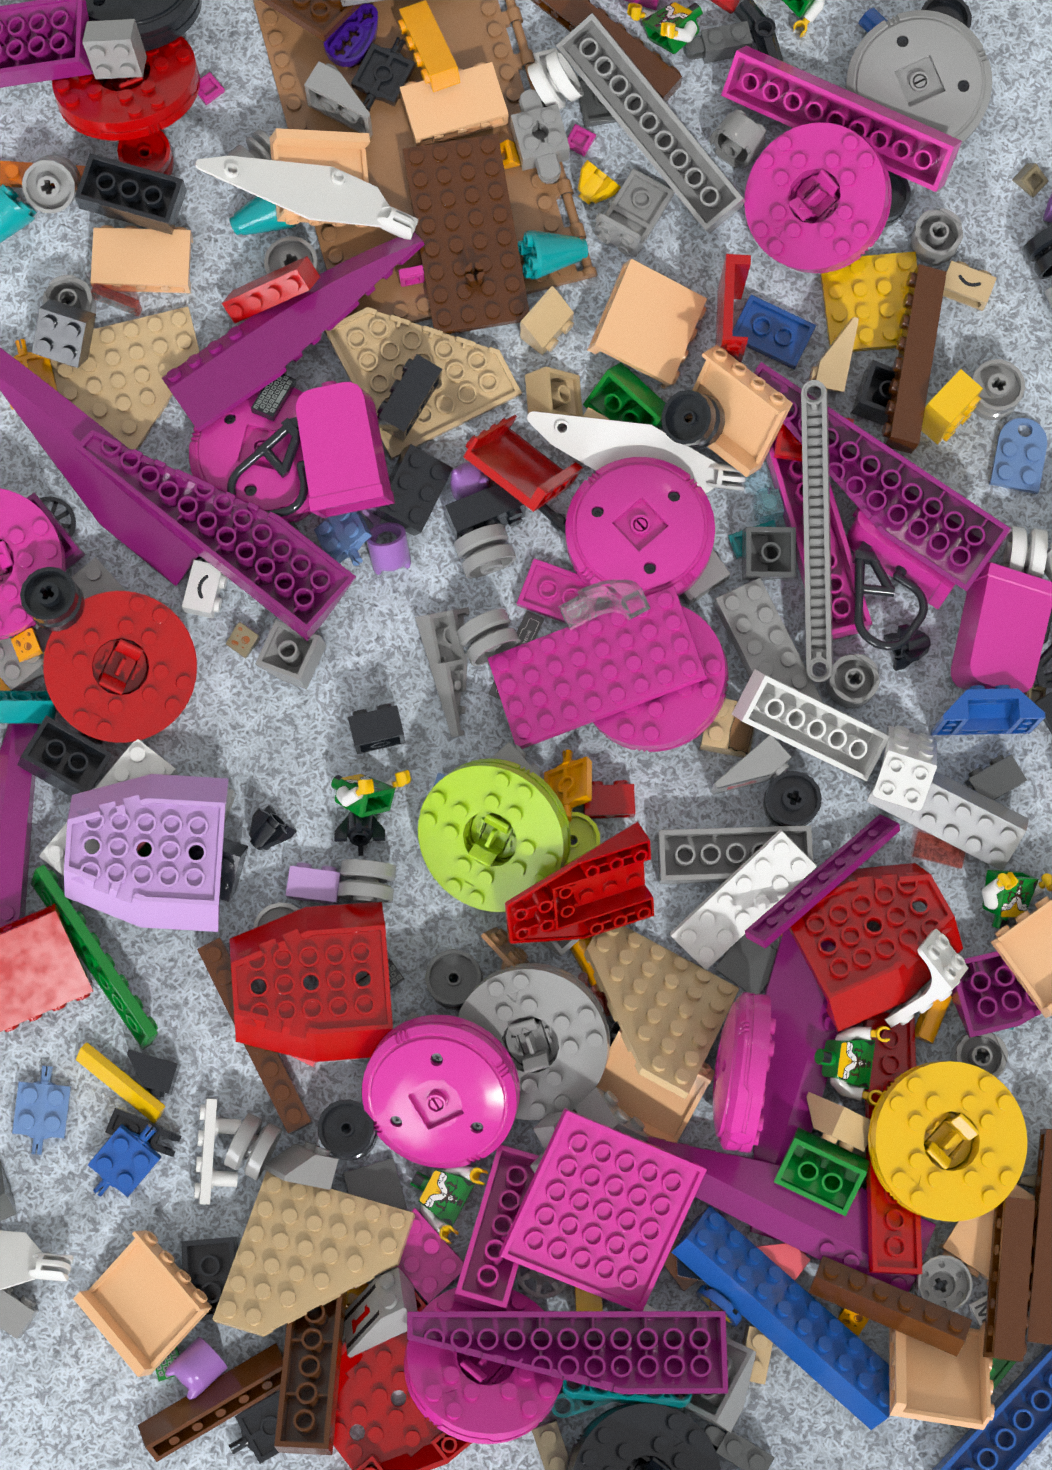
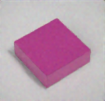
M210 72L200 78V89L198 92L199 98L207 106L225 92V89Z
M575 124L567 137L570 149L585 157L596 138V134Z
M422 265L398 270L401 287L425 282Z

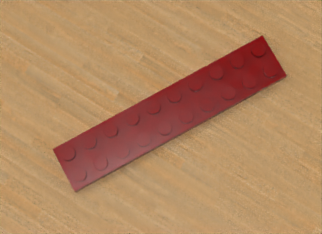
M880 1013L863 1021V1027H871V1030H876L879 1026L890 1028V1030L882 1029L879 1034L882 1039L890 1038L888 1042H882L876 1037H871V1040H875L870 1086L869 1089H865L866 1092L879 1090L883 1093L884 1090H888L887 1087H890V1083H894L898 1076L916 1067L915 1015L905 1025L898 1023L892 1028L885 1021L890 1013ZM873 1093L871 1095L872 1101L877 1103L881 1095ZM865 1099V1117L871 1119L875 1106L869 1105ZM867 1144L866 1159L869 1160L867 1171L869 1273L922 1274L921 1216L898 1204L897 1200H894V1197L890 1196L889 1192H886L874 1172Z

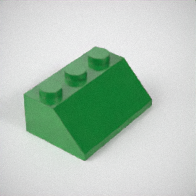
M621 362L605 372L583 403L586 408L589 407L610 420L650 424L658 429L662 427L661 415L666 404Z
M798 1127L786 1151L774 1183L846 1216L867 1174L869 1160Z

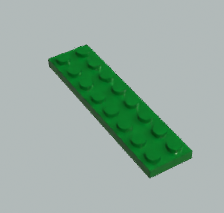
M43 864L35 869L31 886L46 907L56 904L60 912V919L75 951L141 1049H146L153 1043L158 1034L156 1022L151 1016H146L142 1010L144 1007L137 995L133 996L128 989L129 983L123 974L119 975L117 973L112 957L108 953L104 954L100 948L101 943L98 936L94 932L90 933L86 927L87 922L80 911L76 912L71 905L73 903L72 900L65 897V890L62 891L57 884L58 878L51 869L48 870Z

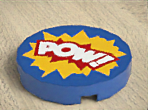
M701 1285L695 1292L701 1302L711 1311H725L726 1323L736 1327L742 1320L740 1312H737L735 1315L732 1312L734 1310L733 1305L716 1290L709 1288L707 1291V1286Z

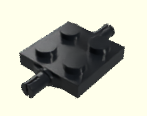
M400 37L396 38L391 49L372 43L351 82L352 88L366 94L363 105L368 111L371 110L375 100L383 101L395 107L400 97V87L408 82L416 67L414 61L405 58L400 53L406 43L404 39L400 40Z
M280 1391L235 1416L241 1428L242 1437L229 1444L230 1449L240 1444L231 1450L233 1454L248 1447L254 1452L259 1464L279 1453L274 1444Z

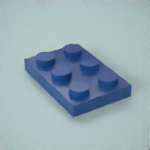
M751 294L732 331V336L748 337L746 347L795 370L816 325Z

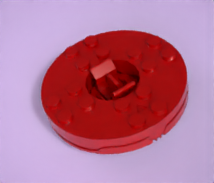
M180 36L167 45L145 51L147 58L143 77L95 79L93 73L52 80L53 92L63 119L73 129L86 136L111 141L137 139L167 128L179 120L191 108L200 89V74L191 46Z
M110 591L85 598L83 614L77 623L65 630L51 631L46 643L43 657V675L51 701L69 724L95 739L127 743L134 742L137 739H146L159 733L179 717L188 704L194 690L197 676V658L188 630L171 609L158 600L144 594L130 591Z

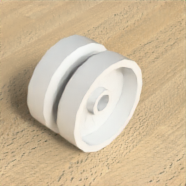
M558 49L546 55V64L536 61L528 66L527 70L532 84L546 106L558 104L559 110L565 107L566 99L574 102L584 96L581 83L575 71Z
M1011 526L1012 531L1007 536L1003 566L1043 578L1048 550L1047 530L1033 528L1027 539V532L1024 527Z

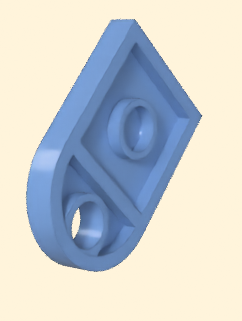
M1017 418L1004 425L998 435L989 485L1033 494L1039 493L1047 450V436L1044 429L1037 422L1028 418ZM1021 425L1028 426L1031 430V435L1028 437L1021 436L1018 432V427Z

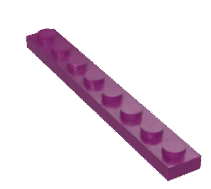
M879 814L745 930L746 938L766 949L900 831L899 823Z

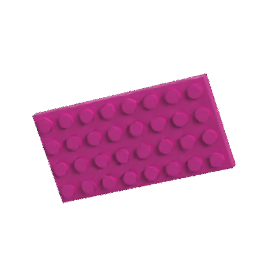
M674 586L488 657L515 745L517 744L521 749L707 679Z

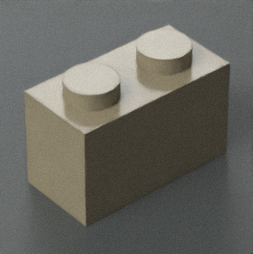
M557 1420L534 1428L532 1433L544 1469L565 1470L568 1453Z

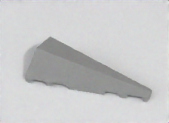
M469 607L415 617L451 737L462 736L465 732L460 727V714H465L466 707L460 706L461 692L466 691L468 657L464 653L463 646L456 633L464 625V616L469 615Z

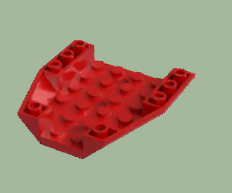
M916 863L857 868L788 928L828 1002L826 1011L837 1032L907 1002L932 979L928 965L917 951L931 931L938 929L940 933L944 934L957 954L963 950L954 914L932 875ZM922 902L926 906V910L917 912L912 904ZM871 921L877 922L881 929L877 932H872L867 928V923ZM825 941L832 942L835 949L831 952H826L821 948V943Z
M382 902L304 907L229 939L236 1042L313 1062L371 1058L382 1038L393 1029L386 928ZM361 971L367 972L370 975V983L367 986L358 985L355 980L357 973ZM309 975L315 976L319 982L318 987L314 990L306 989L303 985L305 977ZM261 979L266 983L264 993L255 994L251 990V984L254 980Z
M414 1290L417 1311L422 1312L427 1304ZM407 1331L351 1358L347 1355L346 1341L342 1346L333 1446L352 1470H432L448 1464L472 1444L471 1442L452 1437L438 1429V1425H433V1422L429 1421V1417L426 1418L414 1403L404 1374V1356L408 1343ZM401 1390L406 1394V1402L403 1405L397 1406L391 1401V1395L394 1391ZM355 1424H359L365 1429V1435L360 1440H355L350 1435V1428Z

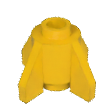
M587 160L581 167L577 188L581 193L578 197L588 205L591 202L597 204L616 195L621 186Z

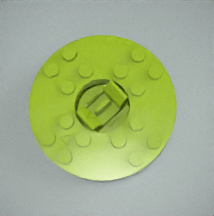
M478 759L462 764L452 770L431 789L422 805L418 820L420 850L427 868L435 880L445 891L462 903L490 912H505L506 901L563 867L568 861L571 845L569 821L561 801L552 788L536 773H530L529 769L525 770V767L520 768L521 765L502 759Z

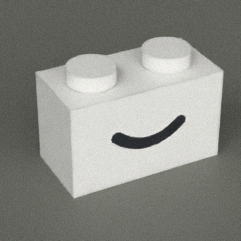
M194 560L182 604L184 612L214 618L215 612L219 613L222 604V598H219L220 590L226 588L228 578L210 563Z

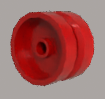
M159 130L154 132V134L151 133L148 136L137 139L119 141L117 152L120 162L171 176L174 168V159L169 140L162 131Z

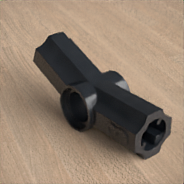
M753 0L742 1L735 8L734 13L741 22L748 21L750 33L753 36L758 51L783 61L775 33L776 24L774 20L766 17ZM760 30H766V31L769 32V33H768V34H762V33L759 32V31H760Z

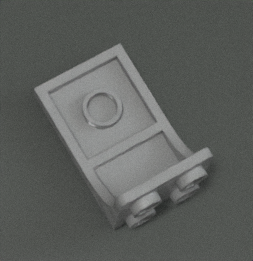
M633 168L606 213H598L595 223V235H597L601 242L611 243L618 247L621 253L637 257L675 192Z

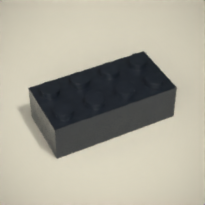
M90 153L75 199L79 209L172 235L187 190L183 179Z

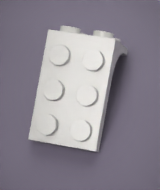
M889 726L886 734L890 738H888L885 746V755L873 795L876 798L913 810H921L937 769V741L925 733H920L919 735L911 733L909 729L903 726Z
M938 929L931 931L917 949L921 958L928 965L932 979L907 1002L894 1007L885 1019L891 1028L898 1023L905 1025L914 1017L913 1014L918 1011L921 1014L933 1006L932 1002L938 999L941 1002L952 994L951 990L960 983V979L968 969L963 957L955 952L948 938L940 933Z

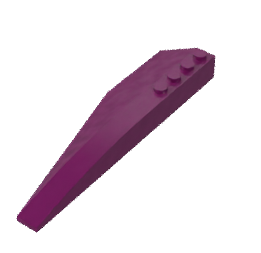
M415 232L411 240L397 237L319 274L320 278L309 291L253 315L240 325L232 327L224 336L210 342L202 351L191 355L183 364L168 371L162 377V380L198 432H200L287 371L285 366L292 360L297 362L303 356L302 351L309 344L315 345L321 340L323 331H330L359 305L358 299L364 294L369 296L376 290L374 285L380 279L387 280L393 274V269L397 264L403 265L425 245L423 240Z
M760 362L754 374L764 379L767 384L782 393L793 403L783 424L802 444V389ZM807 393L809 399L817 400L815 397ZM828 407L829 475L882 535L965 591H968L1010 534L1011 528Z
M789 929L780 938L765 995H769L771 998V1018L776 1019L775 1033L772 1035V1041H775L773 1057L770 1059L769 1072L766 1074L765 1102L763 1109H761V1115H764L762 1132L760 1131L758 1146H753L754 1159L767 1161L775 1165H781L798 1127L810 1133L812 1132L813 1123L807 1095L810 1092L822 1097L828 1079L822 1075L823 1065L815 1062V1052L818 1049H825L826 1041L828 1039H835L836 1035L841 1032H837L826 1011L828 1002ZM825 941L821 943V948L826 952H831L835 949L832 942ZM750 1226V1232L775 1239L774 1237Z
M648 1136L647 1143L702 1165L707 1169L695 1195L698 1199L819 1260L825 1256L909 1292L917 1275L869 1273L866 1189L859 1188L846 1216L774 1183L780 1165ZM921 1217L922 1260L936 1226L935 1223Z
M725 1311L407 1312V1340L619 1394H728Z

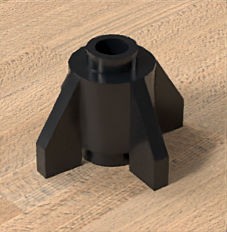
M899 625L898 632L885 634L884 640L892 642L900 639L910 625ZM918 629L908 644L900 649L892 650L895 657H897L894 658L893 669L895 671L905 669L912 662L918 661L926 655L931 646L929 636Z
M268 805L265 810L258 808L252 816L249 832L250 843L258 850H269L272 846L291 839L297 830L289 824H285L276 815L273 807Z
M350 811L348 816L336 828L334 841L347 842L348 837L353 845L358 846V855L364 856V846L371 839L373 841H385L386 833L374 815L361 818Z

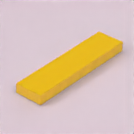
M86 1042L80 1048L76 1057L77 1062L151 1122L156 1123L166 1107L162 1102L89 1043Z

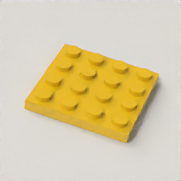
M916 252L861 256V258L842 269L820 273L829 346L848 321L853 317H857L859 321L852 352L896 348L897 340L902 335V329L899 328L900 321L906 311V308L903 307L905 295L909 293V287L906 286L909 273L914 272L917 268Z

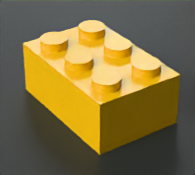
M960 369L927 404L921 431L937 445L942 440L947 442L955 434V430L959 425H963L971 417V413L981 400L979 395L983 388Z

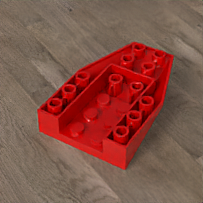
M638 821L506 901L505 912L510 944L585 939L654 916V900L645 885L644 861L651 860L650 839Z

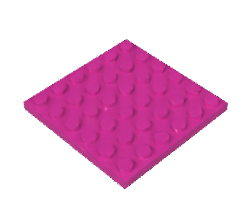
M564 1108L500 1249L499 1255L507 1260L634 1311H643L707 1169L695 1162Z

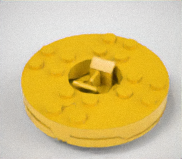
M929 1062L913 1067L894 1080L895 1082L890 1083L891 1086H888V1090H884L878 1099L870 1119L868 1131L871 1163L879 1182L886 1192H889L890 1196H893V1199L897 1200V1203L907 1210L926 1218L956 1222L974 1219L988 1213L1001 1204L1016 1186L1022 1174L1027 1155L1026 1125L1021 1109L1012 1093L1000 1080L989 1072L962 1062Z

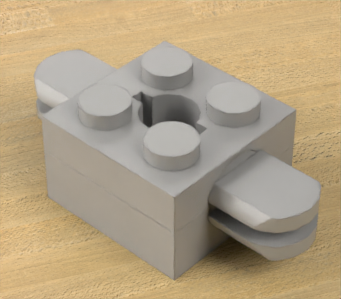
M526 90L520 95L519 99L521 113L511 115L510 126L522 171L536 168L539 179L543 183L552 184L560 178L561 167L559 162L569 160L570 147L558 104L544 107L543 101L536 90Z

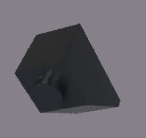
M128 1049L127 1055L143 1086L150 1088L149 1093L164 1098L165 1093L172 1095L181 1065Z

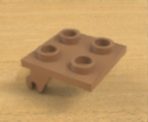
M494 927L481 935L486 943L503 960L501 969L504 970L511 965L514 967L516 964L530 963L527 960L528 955L522 948H516L513 944H510L508 933L504 929Z

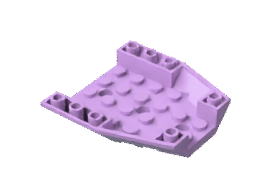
M149 774L72 795L67 820L64 861L65 897L142 928L218 932L225 811L229 779ZM90 839H96L100 844V848L95 854H89L85 849V844ZM142 842H148L152 847V852L147 857H141L137 852V847ZM194 845H199L204 850V855L199 860H193L189 856V850Z

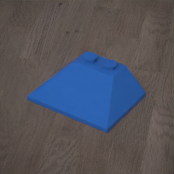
M975 685L969 687L970 689H967L943 714L931 729V736L1030 734L1046 717L1045 712L1018 688H1010V685L995 686V689H985L983 685Z

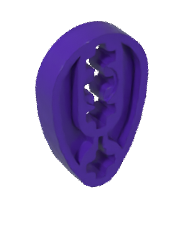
M372 4L361 5L324 42L325 53L334 64L342 67H352L363 61L371 44L376 39L378 31L377 8ZM363 14H372V19L369 17L366 19L363 18ZM358 31V37L353 36L351 38V46L346 45L344 47V55L339 54L336 56L335 50L340 51L343 48L342 41L347 42L350 39L349 32L354 33Z

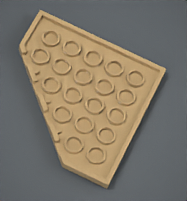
M184 307L96 328L93 330L89 357L79 368L51 360L58 392L126 447L137 450L150 433V429L160 417L173 395L162 380V377L171 369L177 368L187 361L191 355L197 354L200 351L189 307Z
M370 307L344 318L332 330H325L350 381L357 384L373 398L376 413L383 400L388 402L391 392L389 391L395 380L401 381L403 367L409 358L413 360L416 354L443 369L441 381L404 442L380 428L382 443L391 460L400 456L403 448L412 444L418 447L522 394L500 350L492 347L488 348L458 336H451L443 333V331L425 325L421 326L394 315L390 316Z
M625 926L594 935L584 956L587 963H591L595 972L593 976L600 991L606 995L608 1000L607 1006L614 1022L618 1021L622 1030L621 1037L628 1052H632L636 1060L635 1067L638 1074L686 1099L738 993L739 987Z
M266 1171L214 1313L213 1321L264 1337L274 1332V1329L306 1315L308 1311L340 1297L342 1293L374 1279L378 1274L399 1266L415 1214L334 1189L328 1190L283 1181Z

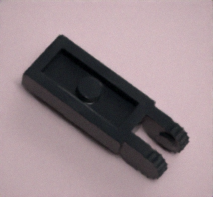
M119 1108L114 1109L106 1128V1133L112 1135L123 1124L131 1132L140 1135L147 1124H151V1129L155 1127L157 1130L148 1140L151 1148L174 1157L176 1151L168 1146H162L157 1143L160 1135L175 1142H180L181 1135L163 1129L164 1127Z

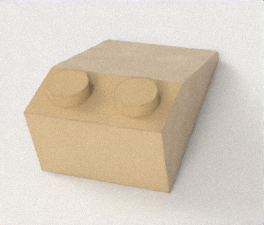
M853 317L848 321L819 359L816 366L811 367L809 381L819 380L827 390L845 391L859 318Z

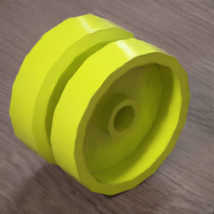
M572 812V821L569 822L571 839H577V843L570 845L567 863L600 844V832L596 823L589 816L580 812Z

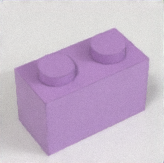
M297 863L296 866H290L285 895L287 899L338 905V887L342 875L340 872H336L337 868L322 866L321 870L312 869V865L307 863Z

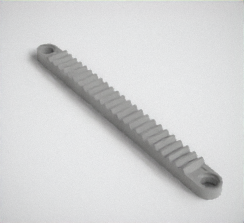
M810 380L804 384L801 391L806 670L810 679L816 682H824L831 677L833 671L828 393L822 382ZM813 386L819 387L822 392L817 400H811L807 395L809 388ZM818 662L824 663L827 668L826 674L822 677H817L813 673V666Z

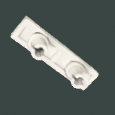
M206 1099L205 1104H200L199 1120H204L203 1130L198 1131L197 1146H202V1155L196 1158V1172H200V1183H195L194 1198L198 1199V1204L210 1205L211 1189H213V1186L237 1187L238 1172L217 1171L213 1168L215 1136L217 1134H235L241 1125V1119L218 1118V1115H216L217 1099Z

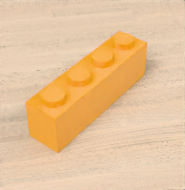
M424 0L399 9L401 17L398 20L399 29L402 35L405 33L407 35L405 40L408 49L415 52L413 57L416 66L422 67L421 75L424 83H429L433 92L460 83L458 66L427 1Z

